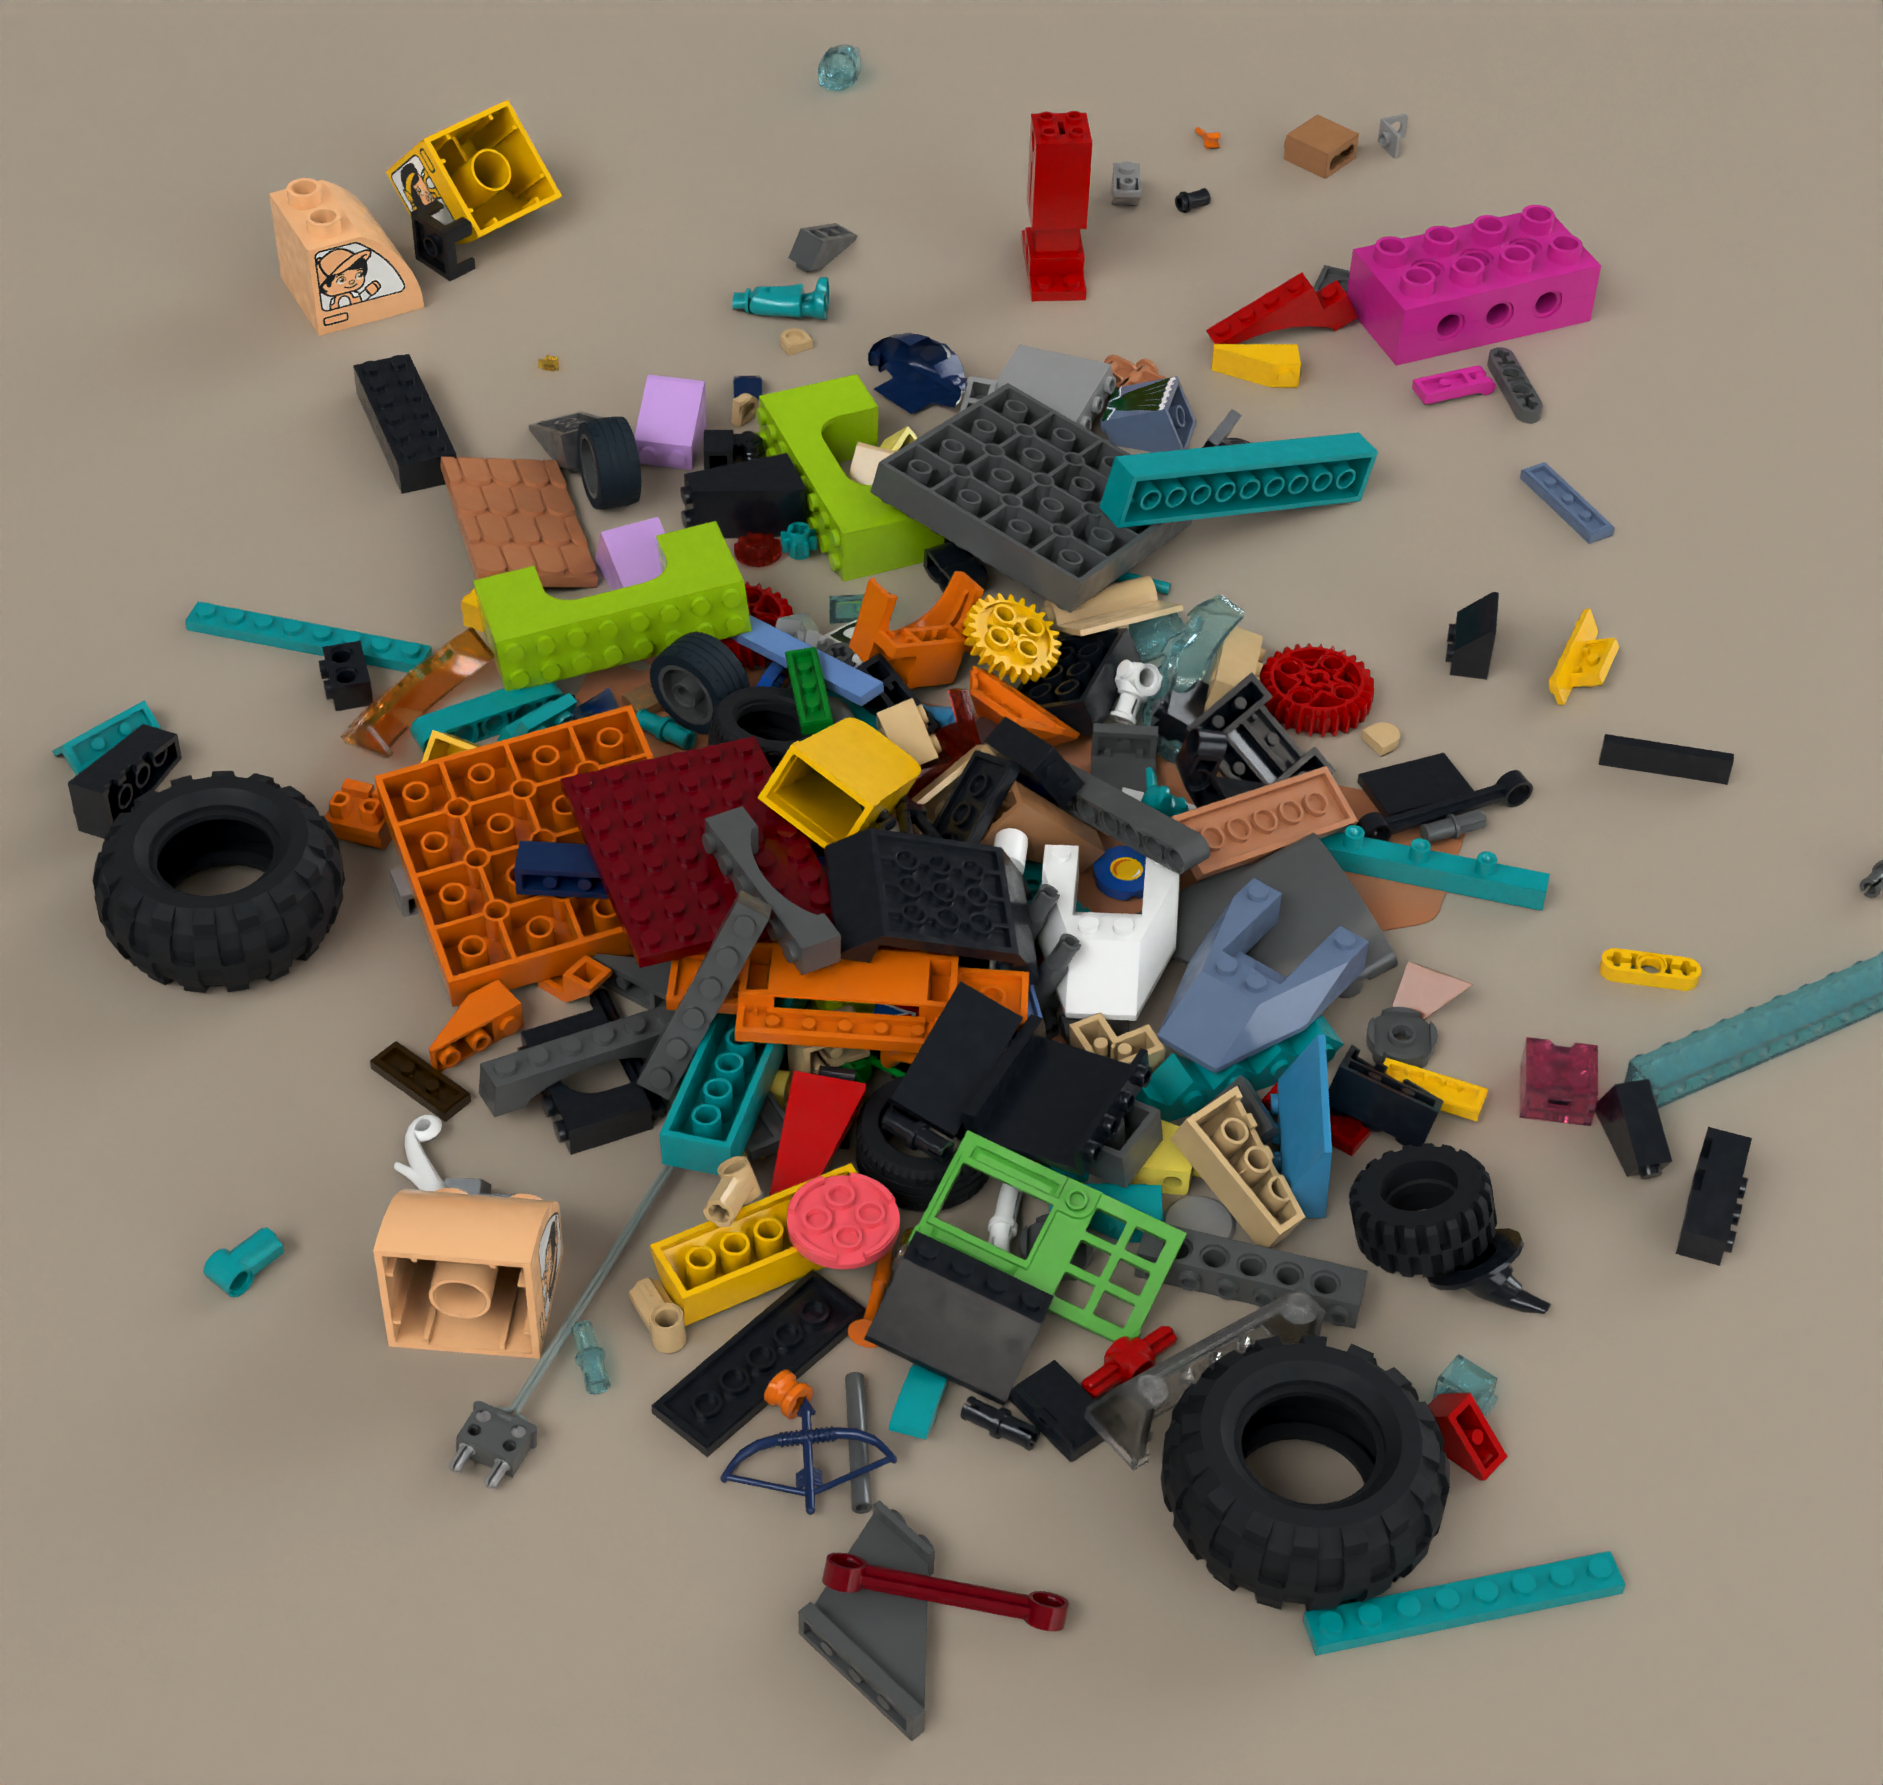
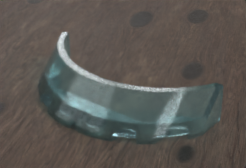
M1216 595L1196 605L1187 614L1191 619L1178 634L1168 638L1160 651L1164 654L1158 667L1159 673L1163 675L1161 687L1155 695L1149 696L1142 709L1143 726L1151 725L1152 715L1150 711L1157 699H1163L1172 690L1177 693H1184L1198 679L1203 681L1217 650L1229 633L1244 618V610L1224 596ZM1158 734L1156 753L1165 760L1176 764L1175 759L1183 743L1178 740L1169 741Z

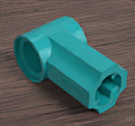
M268 1227L265 1229L261 1228L231 1251L224 1248L214 1252L206 1261L203 1273L230 1297H239L250 1288L255 1274L284 1253L283 1244Z

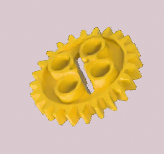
M998 593L995 598L990 594L984 600L979 598L976 604L972 605L967 613V617L963 621V625L966 627L962 634L968 636L964 644L973 646L970 655H979L980 660L978 664L983 665L987 663L989 665L988 673L997 670L999 671V679L1002 680L1005 675H1009L1012 683H1015L1018 677L1023 684H1026L1029 679L1037 682L1040 677L1045 678L1057 664V659L1061 655L1058 649L1062 644L1055 640L1059 632L1050 630L1054 624L1053 621L1043 620L1046 613L1040 612L1037 614L1035 612V604L1029 607L1025 606L1024 598H1021L1019 602H1015L1012 594L1006 600L1001 593Z

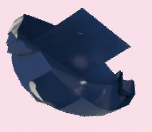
M894 334L873 344L868 353L870 366H878L880 373L886 369L893 377L874 388V390L910 414L919 411L931 403L955 408L964 396L967 378L964 376L963 366L958 356L945 343L937 342L919 334Z

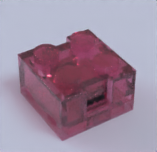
M1526 1037L1520 1063L1519 1118L1591 1126L1598 1101V1045L1574 1043L1572 1047L1555 1046L1548 1039Z

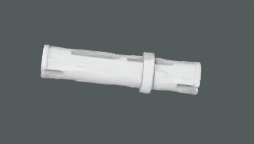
M1002 1182L996 1211L988 1225V1231L990 1232L988 1243L1009 1252L1011 1241L1018 1231L1016 1219L1023 1192Z

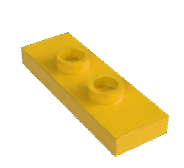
M1385 1058L1383 1064L1388 1067L1387 1075L1402 1083L1404 1079H1408L1444 1101L1440 1109L1441 1111L1478 1121L1487 1097V1088Z

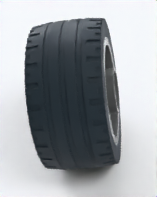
M606 417L580 423L577 432L578 460L584 488L593 508L608 509L638 502L641 497L642 487L640 460L635 438L628 421L624 417Z
M690 632L678 638L657 656L650 667L651 687L662 708L679 725L693 730L697 734L709 733L712 713L716 705L723 698L736 690L750 686L747 673L735 654L717 638L703 632Z

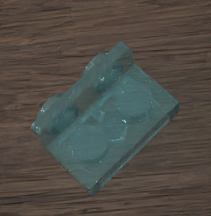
M1178 612L1148 619V621L1140 624L1139 622L1129 624L1128 630L1141 656L1139 661L1141 663H1148L1186 649L1193 643Z

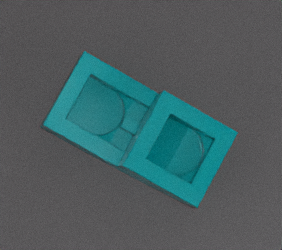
M912 1365L896 1402L889 1423V1430L926 1440L936 1420L938 1405L947 1389L948 1379L923 1367Z

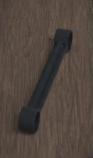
M1512 770L1502 775L1493 786L1386 818L1379 812H1371L1361 817L1356 825L1363 828L1365 831L1364 837L1388 842L1393 834L1419 827L1422 824L1445 819L1448 814L1456 816L1502 801L1508 807H1517L1531 796L1533 786L1521 771Z

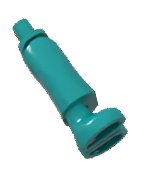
M828 277L819 278L815 290L810 293H805L803 284L755 287L752 292L750 288H747L745 292H734L733 309H745V313L763 316L795 318L806 316L826 320L830 300Z

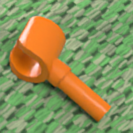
M1200 127L1195 128V133L1203 138L1206 149L1220 148L1218 138H1221L1219 132L1207 133Z

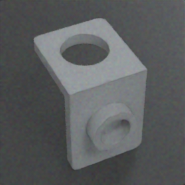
M1406 114L1380 119L1378 142L1393 158L1398 157L1400 138H1404L1406 135L1408 121ZM1395 122H1400L1398 131L1391 126Z

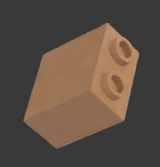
M1317 114L1286 135L1284 141V160L1326 179L1356 158L1359 133Z

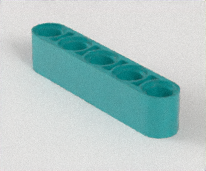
M556 682L506 691L503 688L422 715L413 721L410 726V733L423 753L427 747L432 730L448 733L476 743L500 735L505 726L547 702L564 696V693Z

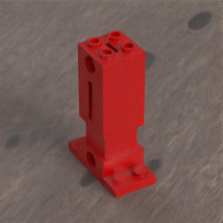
M1045 111L1031 114L1027 205L1031 227H1025V230H1022L1021 241L1032 302L1086 300L1087 291L1084 280L1085 255L1080 229H1087L1092 158V138L1087 113H1080L1078 111L1051 113Z

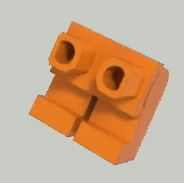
M346 778L341 786V791H336L329 801V809L324 817L330 823L338 839L385 850L392 841V836L378 798L377 788L374 790L373 784Z

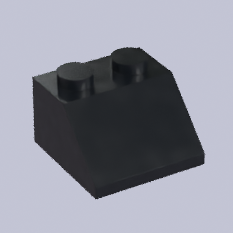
M1492 592L1459 610L1455 624L1449 623L1447 642H1452V644H1447L1445 662H1451L1450 675L1487 680L1496 636L1498 592Z

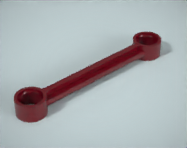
M831 1553L827 1555L822 1578L825 1586L840 1592L853 1593L862 1589L1024 1619L1028 1625L1044 1631L1062 1630L1069 1606L1067 1599L1051 1592L1034 1591L1026 1595L869 1565L864 1559L848 1553Z

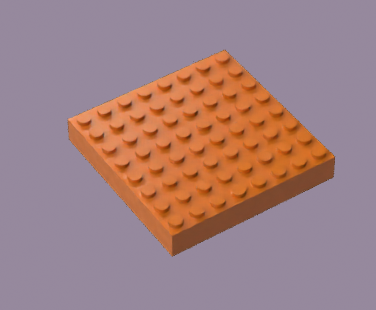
M632 705L374 776L378 798L452 1007L461 1005L469 994L497 979L508 990L563 975L584 955L593 959L597 953L617 956L633 954L609 899L516 894L514 873L520 841L585 844L561 790L560 778L654 758Z

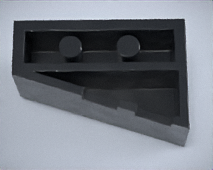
M1351 1045L1328 1089L1330 1110L1340 1116H1351L1362 1121V1124L1371 1131H1383L1390 1134L1403 1146H1422L1444 1101L1408 1079H1404L1402 1083L1387 1075L1388 1067L1386 1065L1376 1062L1374 1067L1358 1057L1361 1050Z
M1708 1127L1694 1172L1676 1254L1720 1266L1724 1252H1732L1737 1232L1731 1231L1730 1228L1731 1225H1738L1742 1205L1737 1203V1199H1743L1748 1178L1743 1177L1752 1138Z

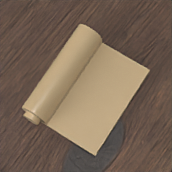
M1149 575L1110 584L1072 613L1058 608L1049 600H1046L1044 607L1041 608V612L1046 613L1043 620L1053 621L1052 630L1077 636H1085L1112 628L1129 629V624L1183 611L1182 604L1158 600L1155 584Z

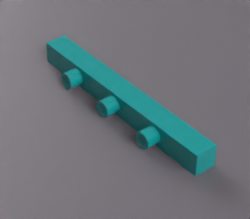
M1357 825L1346 827L1344 833L1338 832L1320 839L1342 870L1346 872L1540 911L1543 910L1550 874L1498 864L1497 856L1492 852H1481L1478 854L1477 859L1430 850L1431 844L1422 838L1414 839L1411 845L1407 846L1364 837L1365 831Z

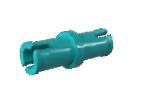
M645 708L637 712L636 717L641 728L654 734L657 740L661 742L669 741L687 751L695 745L697 740L696 732L676 724L674 719L667 716L660 717Z

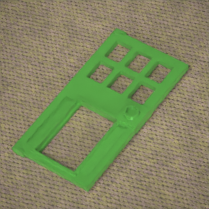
M967 1130L919 1225L914 1227L908 1238L907 1245L909 1246L915 1231H918L1053 1296L1064 1275L1067 1274L1094 1287L1093 1293L1085 1309H1081L1054 1296L1048 1312L1114 1343L1123 1336H1128L1130 1339L1140 1337V1330L1187 1233ZM964 1164L1053 1206L1026 1260L937 1218ZM1096 1211H1100L1126 1224L1116 1245L1086 1232ZM1135 1229L1165 1242L1156 1263H1152L1125 1250ZM1081 1242L1110 1255L1100 1277L1070 1264ZM1119 1261H1123L1150 1274L1139 1296L1110 1283V1279ZM1104 1293L1134 1306L1124 1328L1094 1315Z

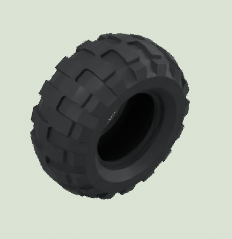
M212 771L211 777L194 780L191 775L171 780V787L161 792L149 790L134 800L135 806L131 808V813H120L110 826V831L105 836L102 852H98L92 881L99 919L105 928L107 938L126 960L128 959L134 967L137 966L149 978L163 985L176 980L180 986H184L185 991L206 993L210 986H226L228 992L250 989L249 982L266 977L271 982L290 973L289 967L292 966L293 960L307 961L319 949V944L324 940L325 934L329 933L332 924L336 920L344 898L342 888L345 882L339 841L323 815L320 816L312 802L307 800L305 795L291 785L281 788L279 784L274 783V778L253 773L248 778L235 776L234 771ZM241 865L264 872L261 877L250 885L226 894L199 896L175 889L191 875L214 867Z
M1303 1334L1299 1343L1283 1344L1279 1336L1255 1340V1343L1251 1344L1243 1354L1232 1350L1221 1357L1201 1374L1196 1385L1192 1383L1184 1391L1172 1411L1169 1429L1165 1432L1160 1478L1163 1499L1169 1512H1173V1526L1190 1553L1193 1554L1196 1560L1204 1558L1207 1561L1206 1567L1209 1573L1213 1575V1578L1233 1592L1241 1586L1255 1593L1256 1603L1280 1610L1283 1602L1305 1604L1306 1612L1336 1609L1341 1601L1351 1600L1352 1602L1360 1601L1362 1603L1384 1593L1391 1587L1392 1582L1395 1583L1400 1577L1404 1578L1410 1574L1428 1554L1429 1545L1433 1537L1439 1533L1450 1488V1463L1446 1453L1443 1452L1444 1438L1426 1401L1418 1402L1419 1397L1416 1389L1411 1386L1412 1383L1395 1367L1385 1371L1377 1366L1374 1353L1352 1343L1347 1351L1326 1346L1327 1337ZM1292 1439L1312 1441L1323 1444L1344 1456L1359 1472L1364 1485L1351 1496L1339 1501L1326 1504L1299 1503L1283 1498L1263 1486L1249 1470L1245 1459L1258 1448L1272 1442Z

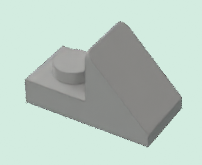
M798 613L777 619V629L817 648L819 630L809 613Z

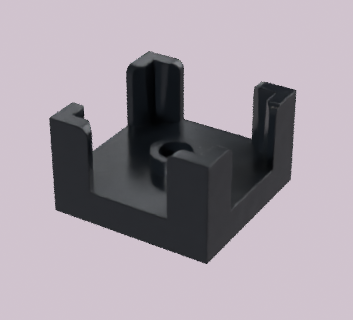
M435 200L411 212L415 258L448 281H452L476 269L473 257L457 264L455 242L472 234V224L464 217H461L444 225L432 217L444 208V204Z

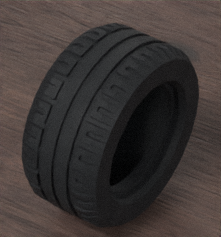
M766 686L748 687L732 692L716 705L711 718L708 746L755 736L762 751L766 749H780L787 752L794 742H800L816 733L802 735L792 690Z
M902 1076L878 1088L862 1105L857 1117L856 1163L859 1174L877 1180L893 1194L897 1207L915 1212H925L957 1149L952 1152L946 1162L939 1163L934 1158H919L904 1154L889 1144V1140L894 1135L882 1129V1120L889 1110L896 1109L915 1122L919 1121L889 1103L904 1077ZM963 1123L955 1135L961 1142L965 1136ZM964 1164L941 1210L950 1209L969 1200L983 1188L990 1176Z

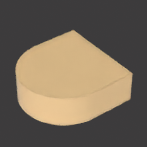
M790 328L781 333L780 345L789 356L812 349L813 339L802 329Z
M743 393L732 399V425L739 428L755 417L756 409L759 406L756 397Z
M1379 722L1363 729L1361 739L1382 756L1398 747L1400 731L1390 723Z

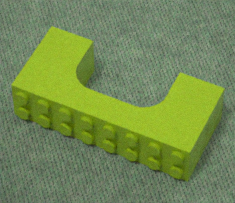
M858 374L759 396V408L756 409L759 432L756 435L760 436L763 440L762 448L766 452V457L787 453L806 487L807 524L810 529L816 530V537L821 552L827 554L831 569L837 571L843 582L924 563L925 549L944 544L945 537L932 532L930 528L915 519L909 518L904 512L894 506L884 503L879 497L870 493L872 485H864L851 480L845 475L838 464L853 460L858 442L878 447V405Z
M713 521L656 535L662 573L659 576L644 583L584 598L563 600L551 597L544 591L535 566L473 580L484 632L505 690L511 691L543 685L658 656L674 641L690 632H703L718 640L751 632L744 579L717 522Z

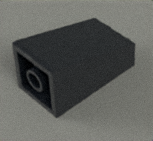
M787 453L684 474V487L680 488V492L685 505V510L681 512L685 528L716 521L724 538L781 537V531L787 532L788 526L794 522L806 523V487Z

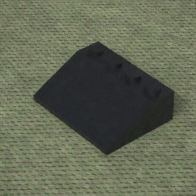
M1128 628L1101 631L1085 636L1075 635L1056 638L1055 640L1061 642L1062 645L1058 649L1061 655L1057 659L1058 662L1045 678L1040 677L1037 682L1029 679L1026 684H1023L1021 681L1017 690L1079 732L1080 735H1092L1093 723H1104L1120 695L1117 692L1118 688L1115 683L1119 664L1126 659L1131 662H1139L1141 659Z
M915 1231L864 1340L1004 1406L1054 1296Z

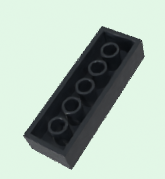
M395 355L391 358L366 361L362 364L353 365L358 398L401 493L445 485L440 467L441 456L457 458L456 452L410 355Z

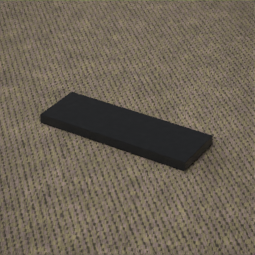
M812 1269L652 1404V1414L702 1454L709 1457L768 1405L764 1400V1393L770 1381L779 1372L789 1370L796 1376V1380L848 1336L847 1330L849 1325L856 1320L863 1319L866 1309Z

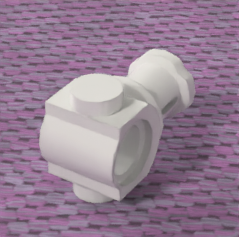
M1127 659L1119 664L1115 683L1120 698L1115 710L1111 711L1109 715L1112 720L1124 725H1136L1137 720L1135 717L1140 704L1146 703L1148 697L1155 695L1161 687L1163 675L1159 673L1155 665L1131 662Z

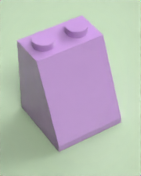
M648 375L634 436L640 464L692 470L704 438V430L707 429L705 381Z
M659 517L601 532L595 562L611 590L644 583L662 573L656 535L664 534L665 532Z

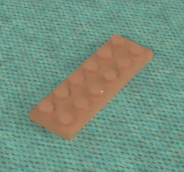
M1327 766L1171 816L1172 819L1200 833L1209 845L1210 857L1191 868L1197 881L1262 859L1311 833H1315L1321 839L1344 831L1346 827L1358 823V819Z

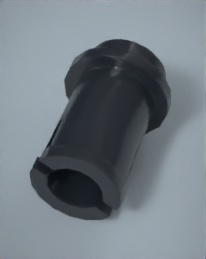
M1206 188L1190 193L1186 191L1180 192L1175 198V205L1179 211L1190 212L1192 208L1208 205L1211 201L1210 193Z

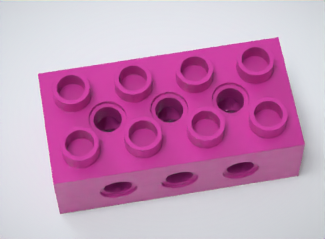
M1529 205L1521 213L1503 217L1483 215L1477 217L1474 223L1453 228L1433 226L1428 228L1425 234L1402 239L1392 236L1382 237L1376 241L1375 245L1353 249L1347 295L1358 316V321L1397 366L1588 322L1591 320L1601 265L1583 247L1581 240L1573 236L1555 217L1554 212L1550 208L1543 205Z

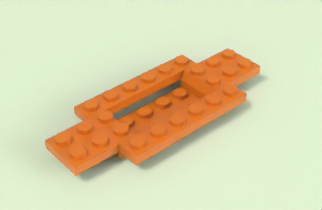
M765 938L757 940L717 1013L737 1014L735 1041L918 1053L960 981L1023 1017L1015 1033H1018L1026 1022L1028 1015L1029 972L958 967L959 956L879 945L871 963L840 959V962L801 975L793 963L787 962L778 942ZM707 952L672 960L666 995V1010H676ZM775 997L918 1006L919 1017L774 1007Z

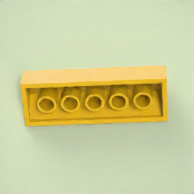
M852 1163L822 1174L823 1178L841 1175L850 1176V1172H858ZM808 1181L742 1207L729 1227H718L712 1221H707L650 1245V1251L663 1288L671 1301L682 1309L685 1326L802 1278L812 1269L816 1272L826 1268L813 1263L801 1255L792 1244L787 1231L789 1203L797 1190Z

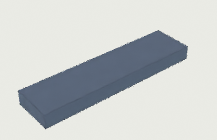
M1546 462L1521 470L1520 479L1586 542L1590 544L1613 536L1615 527Z

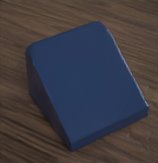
M760 375L733 377L734 398L743 393H748L759 400V396L762 395V377Z

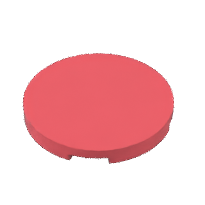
M850 1172V1176L841 1175L823 1178L821 1175L808 1181L793 1195L787 1210V1231L794 1247L808 1260L827 1268L855 1269L872 1264L890 1251L899 1235L900 1214L895 1203V1197L877 1180L858 1173Z

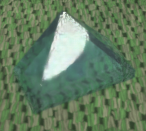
M864 594L829 596L830 624L850 623L858 619Z

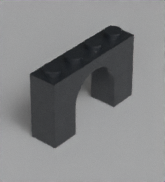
M600 1007L521 1031L522 1046L518 1047L517 1051L606 1024L609 1021ZM559 1080L541 1091L543 1096L541 1097V1103L546 1117H553L555 1121L553 1122V1127L558 1142H565L570 1154L573 1155L653 1129L651 1104L642 1086L636 1084L637 1081L602 1092L583 1093L570 1089Z

